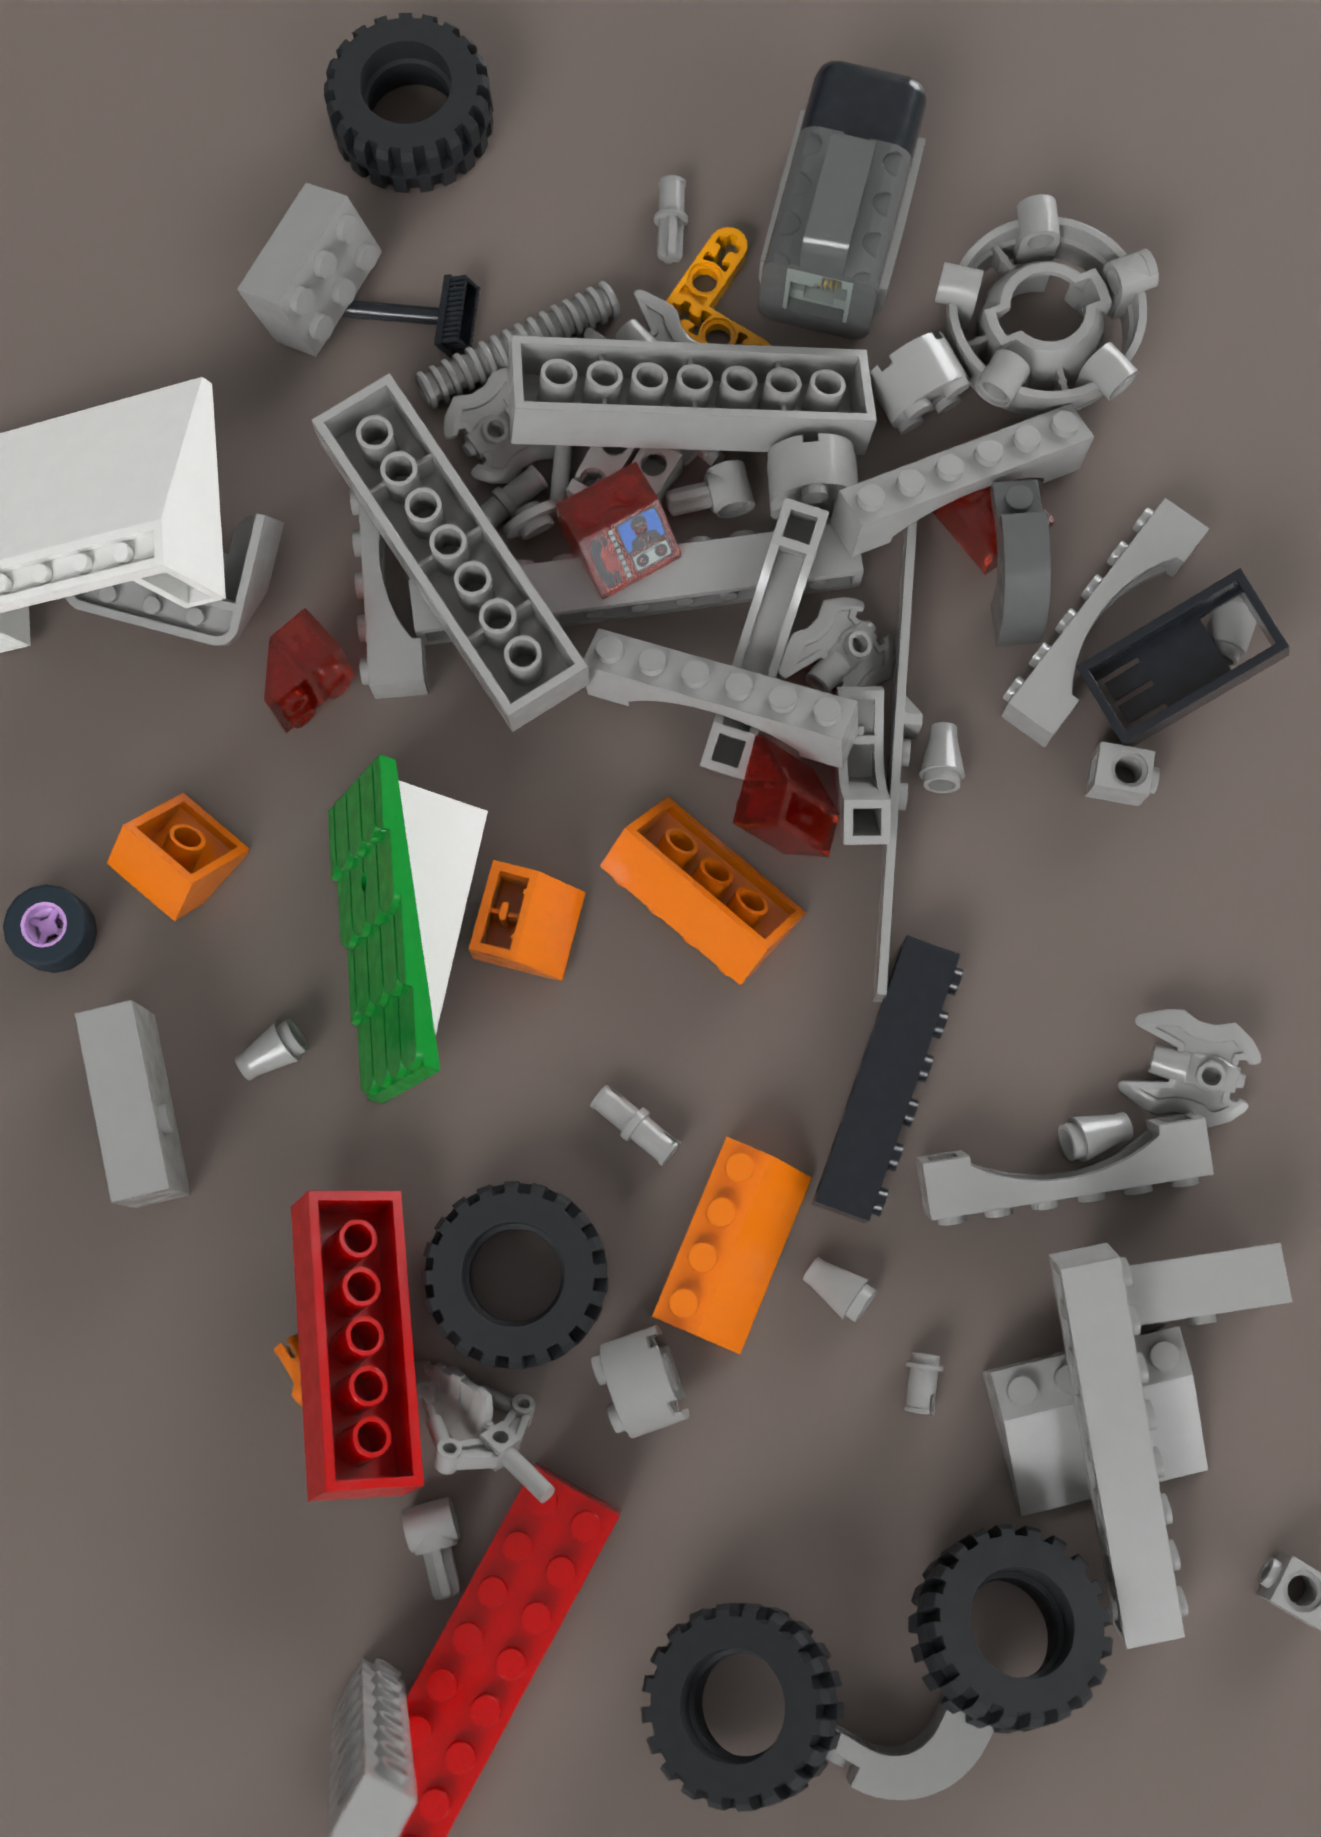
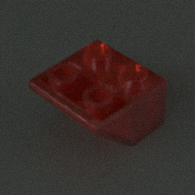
M306 608L301 610L269 637L264 701L280 727L287 734L292 728H301L311 721L316 714L315 709L328 698L335 699L343 694L350 686V679L355 676L342 647Z
M755 735L732 823L783 854L829 857L839 812L814 769L766 737Z

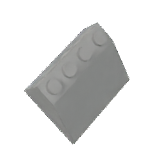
M1164 1326L1143 1331L1140 1335L1134 1336L1136 1351L1137 1353H1142L1148 1369L1149 1381L1143 1383L1142 1386L1145 1400H1150L1157 1422V1429L1150 1431L1152 1445L1159 1449L1165 1469V1476L1158 1478V1481L1162 1482L1208 1470L1194 1376L1180 1326ZM1062 1351L982 1371L1020 1516L1090 1500L1091 1495L1066 1352Z

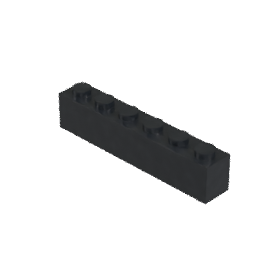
M909 935L904 939L887 985V995L881 1002L812 1205L862 1223L869 1222L872 1214L876 1216L881 1215L889 1192L888 1189L881 1187L886 1171L888 1169L895 1172L904 1148L903 1144L897 1143L902 1125L911 1126L918 1108L919 1100L912 1098L917 1081L926 1082L934 1060V1056L927 1054L932 1037L941 1038L949 1016L948 1012L942 1011L946 995L948 993L955 996L964 970L956 967L960 957L959 953Z

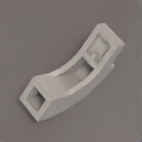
M883 686L837 687L836 696L858 702L857 736L843 769L835 767L837 813L843 845L890 844L891 798L887 790L884 770Z
M940 1701L927 1727L917 1737L900 1745L882 1746L871 1743L836 1723L835 1731L841 1735L837 1748L829 1751L826 1759L843 1768L847 1761L851 1762L852 1765L846 1775L850 1787L862 1793L888 1800L918 1799L940 1792L962 1778L980 1758L994 1731L992 1726L979 1729L966 1723V1713L959 1711L952 1714L941 1705Z

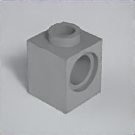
M1101 741L1091 756L1085 797L1140 806L1149 796V793L1155 794L1159 783L1160 768L1154 766L1156 751ZM1115 767L1129 769L1134 776V783H1124L1119 780L1115 774Z
M1278 1551L1275 1558L1270 1557L1262 1566L1258 1576V1583L1261 1586L1256 1595L1308 1626L1321 1631V1572L1292 1555ZM1300 1575L1305 1583L1304 1594L1300 1599L1291 1601L1287 1592L1288 1584L1292 1578Z

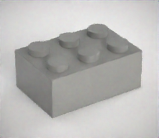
M305 183L237 288V291L276 343L316 357L325 342L330 338L333 329L345 310L354 300L357 291L369 272L376 265L382 250L347 195Z

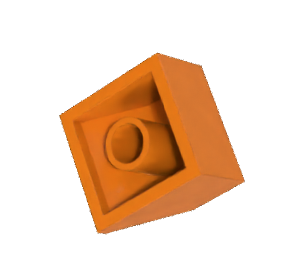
M181 793L123 824L107 864L175 922L204 904L248 855L250 848L186 794Z

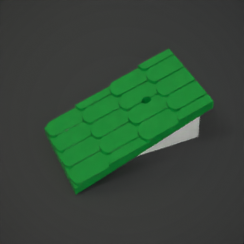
M381 754L373 760V763L363 771L360 778L358 777L347 789V792L345 791L328 810L331 880L337 881L340 941L342 946L347 948L350 1020L352 1025L357 1026L360 1086L362 1093L367 1095V1100L384 1104L440 1071L435 1035L488 811L399 781L396 760Z

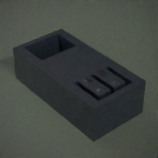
M1239 568L1079 664L1076 668L1122 745L1134 747L1289 656L1290 646L1242 569ZM1240 595L1271 644V647L1231 670L1200 619ZM1138 658L1140 661L1138 664L1106 682L1107 689L1116 702L1149 681L1153 682V686L1118 706L1129 724L1163 704H1166L1167 708L1126 732L1098 686L1097 681Z

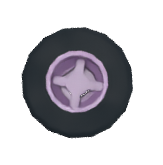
M48 884L31 887L18 895L7 909L3 923L5 942L12 953L33 968L50 973L71 970L82 963L94 948L97 935L95 916L87 904L65 888Z

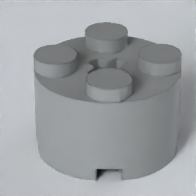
M940 331L936 338L932 332L927 333L895 350L889 355L892 362L883 372L878 365L870 371L873 394L892 427L897 428L901 435H905L919 427L924 422L922 416L936 409L938 415H941L953 409L961 402L959 394L970 386L969 376L943 332Z
M818 433V441L803 443V435H798L776 443L768 451L767 474L770 514L774 519L779 518L785 498L829 511L827 519H831L839 490L858 483L854 445L852 441L843 436Z
M653 1325L601 1344L600 1354L591 1358L598 1383L601 1386L607 1384L613 1403L607 1405V1410L615 1432L618 1434L626 1431L632 1439L689 1419V1409L679 1411L677 1400L686 1397L669 1345L659 1347L654 1338L663 1334L658 1325Z

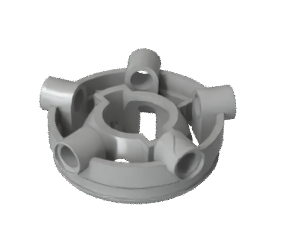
M1039 194L1027 197L1017 205V220L1003 224L985 234L968 250L959 265L944 262L935 302L946 305L947 341L969 376L970 386L982 399L996 407H1001L1018 414L1038 416L1070 403L1077 411L1092 404L1103 395L1108 400H1112L1120 395L1139 374V370L1131 362L1142 342L1146 328L1147 299L1145 291L1155 288L1159 282L1156 261L1148 249L1143 248L1126 254L1116 242L1099 230L1079 221L1058 217L1056 199L1053 196ZM1058 258L1068 261L1084 269L1086 272L1080 273L1066 264L1054 262L1053 259ZM993 267L996 270V274L1001 278L990 287L985 304L979 312L976 322L977 337L966 341L962 329L968 330L983 273ZM1050 275L1060 277L1070 283L1064 301L1075 310L1077 309L1083 319L1080 327L1072 335L1058 341L1034 339L1022 330L1006 336L998 320L1010 311L1011 298L1027 292L1044 293ZM1108 313L1112 320L1120 317L1122 325L1121 351L1112 342L1106 343L1097 350V347L1104 338L1105 318ZM978 354H981L982 359H983V361L985 362V364H986L987 366H985V365L980 361V359L977 357ZM1030 372H1031V374H1032V375H1031V379H1030V382H1029V384H1028V387L1026 388V387H1025V384H1026L1027 379H1028V377H1029V374H1030ZM1076 381L1073 389H1068L1067 385Z

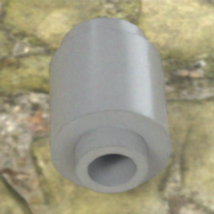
M1236 597L1212 611L1206 628L1230 668L1236 667L1239 659L1246 656L1257 623L1240 597Z

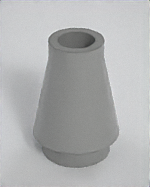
M938 722L930 726V737L919 773L920 778L924 780V788L928 791L935 793L954 792L960 788V781L965 778L957 737V726L955 724Z
M286 1019L282 1023L275 1021L244 1052L235 1057V1062L242 1075L250 1081L261 1074L300 1061L301 1054L308 1051V1044L301 1030L291 1019Z
M1124 1112L1109 1115L1069 1117L1067 1123L1061 1124L1058 1127L1059 1143L1066 1158L1070 1161L1079 1160L1083 1163L1120 1142L1133 1137L1131 1121Z
M819 1256L813 1261L803 1277V1281L809 1284L842 1320L848 1317L855 1323L864 1314L877 1290L868 1285L869 1279L830 1264Z

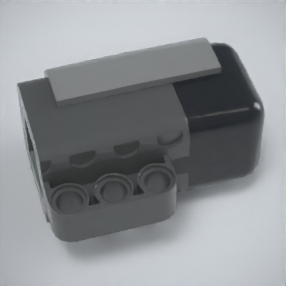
M829 61L818 70L812 84L806 110H801L760 259L759 281L761 288L759 309L764 316L780 323L843 338L861 339L868 335L873 315L879 313L884 307L926 139L919 137L926 107V93L918 80L909 76L844 61Z

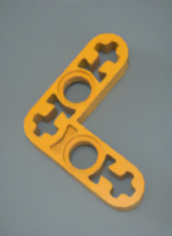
M723 227L713 233L666 301L678 311V315H681L684 311L689 312V321L682 319L680 321L681 327L691 339L699 343H707L706 336L710 332L721 330L729 335L730 342L728 344H738V342H741L742 345L771 346L763 338L714 310L747 259V239L738 229ZM730 244L734 245L735 253H727L722 260L721 269L717 265L720 260L721 247L727 249ZM708 275L716 280L717 285L709 292H701L694 287L693 281L698 276ZM695 326L700 328L697 336L695 335Z

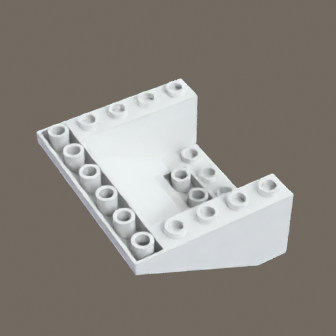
M199 377L0 433V653L31 646L29 606L129 581H134L184 608L226 599L212 383L203 377Z

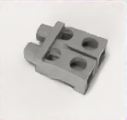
M590 446L574 479L572 478L566 488L568 502L561 518L563 526L576 534L583 535L593 518L605 525L599 536H603L607 541V546L604 549L613 548L612 544L614 542L610 541L611 536L607 534L608 530L613 529V535L616 536V541H618L619 547L623 550L624 546L615 526L653 505L656 508L658 507L671 484L674 485L683 472V454L674 449ZM657 454L663 457L666 463L661 465L651 460V458ZM644 523V527H639L638 530L635 529V534H640L641 532H643L644 528L646 527V523ZM597 538L598 542L603 547L602 542L599 540V538Z

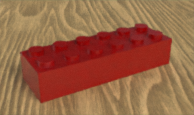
M308 1190L291 1206L307 1500L310 1502L403 1496L424 1486L401 1191Z

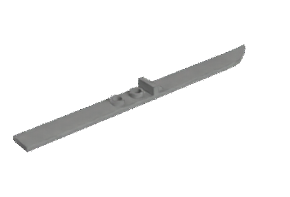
M917 521L903 530L887 771V790L891 798L890 844H883L872 1002H882L887 995L898 810H906L908 798V783H900L901 766L908 767L911 752V740L903 739V737L917 738L923 723V714L906 696Z

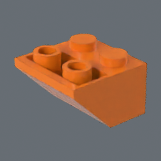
M493 860L468 948L472 958L563 982L586 892L540 871Z

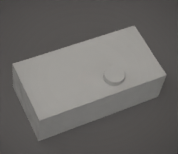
M133 1000L75 1013L111 1203L139 1208L191 1195L155 1014Z
M1281 1243L1129 1265L1133 1283L1132 1287L1126 1288L1128 1304L1135 1307L1140 1325L1187 1319L1188 1326L1217 1322L1216 1314L1293 1302Z

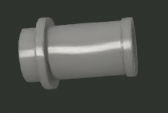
M912 1352L911 1361H906L905 1366L910 1367L904 1411L935 1415L934 1407L938 1372H943L944 1366L940 1365L939 1355Z

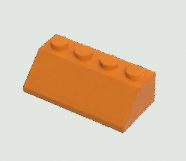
M668 796L624 828L600 865L602 869L612 876L618 885L631 892L647 906L652 914L664 920L682 936L685 942L697 948L717 965L724 975L731 977L739 985L743 984L766 961L807 913Z
M726 1136L652 1317L737 1354H741L812 1177L770 1154Z

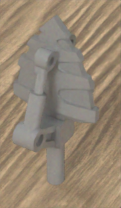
M426 1360L414 1362L415 1374L419 1382L416 1385L417 1403L425 1409L428 1417L426 1425L436 1448L435 1469L442 1474H452L457 1470L491 1468L496 1472L505 1467L540 1503L550 1499L555 1491V1487L519 1453L526 1430L532 1423L536 1406L535 1400L527 1394H518L511 1397L487 1385L483 1387L476 1385L459 1368L454 1366L446 1367L443 1363L431 1365V1361ZM493 1408L508 1414L504 1421L496 1425L492 1421Z

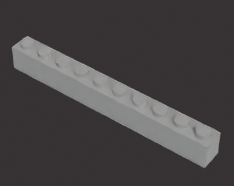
M831 519L826 521L803 595L860 587L864 573L862 556L859 554L851 557L831 525ZM741 530L732 533L727 538L712 540L708 536L692 537L683 544L672 545L676 554H670L669 558L659 563L656 562L657 564L650 568L646 567V570L641 573L637 572L631 557L630 560L628 557L633 554L637 555V552L644 548L648 549L649 545L630 555H627L626 551L622 550L625 556L624 559L630 568L628 572H631L633 575L629 579L626 577V573L620 564L621 561L615 552L617 548L603 549L600 553L602 562L606 570L612 572L615 577L616 584L611 588L599 576L592 556L578 557L575 554H562L548 562L534 563L531 560H517V562L560 626L566 627L752 602L774 530L757 534L752 530ZM660 548V549H659V552H660V553H662V552L664 551L663 548ZM641 558L640 562L644 563L645 558ZM614 571H619L621 575V583L618 585ZM408 580L414 630L417 638L422 639L424 646L452 642L413 582Z

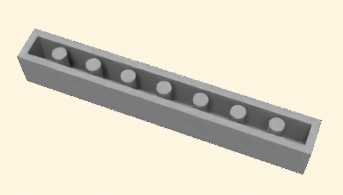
M1108 1243L1049 1254L1113 1626L1126 1649L1184 1638L1182 1617L1188 1616V1605L1182 1587L1180 1585L1176 1586L1174 1571L1180 1570L1181 1564L1176 1545L1172 1539H1168L1166 1528L1167 1524L1173 1523V1517L1168 1498L1165 1493L1161 1494L1158 1478L1165 1476V1469L1159 1449L1152 1445L1150 1431L1157 1429V1422L1150 1400H1145L1142 1384L1149 1381V1375L1142 1353H1137L1134 1336L1140 1335L1141 1328L1135 1307L1128 1304L1126 1288L1132 1287L1133 1283L1128 1261L1125 1257H1120Z

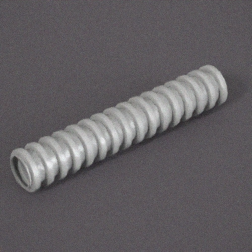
M601 281L597 283V289L589 287L585 289L584 295L578 292L573 295L572 301L566 298L561 301L560 307L554 304L549 307L548 313L542 310L537 313L536 319L530 316L525 319L524 325L518 322L513 325L512 331L504 329L501 331L500 337L497 338L495 335L489 337L488 343L485 344L483 341H480L476 344V349L473 350L471 347L464 349V355L461 356L459 353L452 355V361L448 362L446 359L440 361L441 366L438 368L431 365L428 367L427 373L417 372L415 381L426 404L429 407L431 406L432 409H436L439 407L438 402L443 400L444 403H448L451 401L450 396L454 394L461 396L463 395L462 390L466 388L472 391L475 389L476 383L479 382L481 385H484L492 372L508 367L511 335L572 338V335L575 334L577 337L584 335V329H596V323L599 322L601 325L608 323V317L613 319L620 317V305L610 285Z

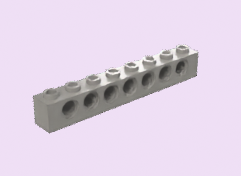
M363 1658L360 1660L332 1711L328 1837H398L417 1803L405 1681L400 1679L402 1673L399 1669L378 1658L373 1664Z

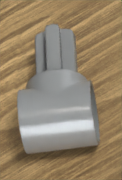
M728 460L718 463L707 470L704 475L705 482L668 490L665 496L668 511L672 516L711 508L713 514H717L719 518L727 519L744 515L755 507L745 464L740 460Z
M447 1496L402 1509V1524L411 1553H415V1555L423 1554L432 1595L435 1600L447 1599L461 1592V1585L451 1546L458 1544L460 1530L451 1497Z

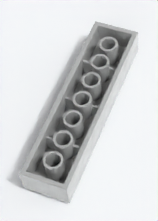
M511 335L507 368L511 444L768 452L773 445L789 437L803 435L804 443L818 441V433H830L849 439L854 445L855 454L865 455L877 422L867 350Z
M390 373L311 420L320 444L512 732L590 684L587 664Z

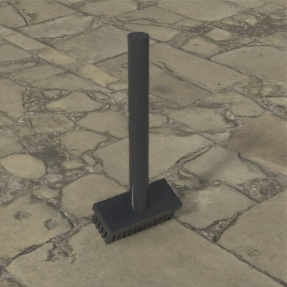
M447 274L443 278L439 307L353 300L342 317L437 325L434 345L449 358H452V355L456 353L460 355L465 354L464 349L472 347L471 342H473L472 337H474L472 332H474L473 327H475L474 322H476L475 317L477 313L475 312H477L476 307H478L480 287L468 278L467 275L453 277L451 274Z

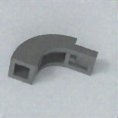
M1038 479L993 482L990 496L997 541V583L991 603L995 643L996 646L1041 643L1047 624L1050 604L1051 549L1047 511H1042Z

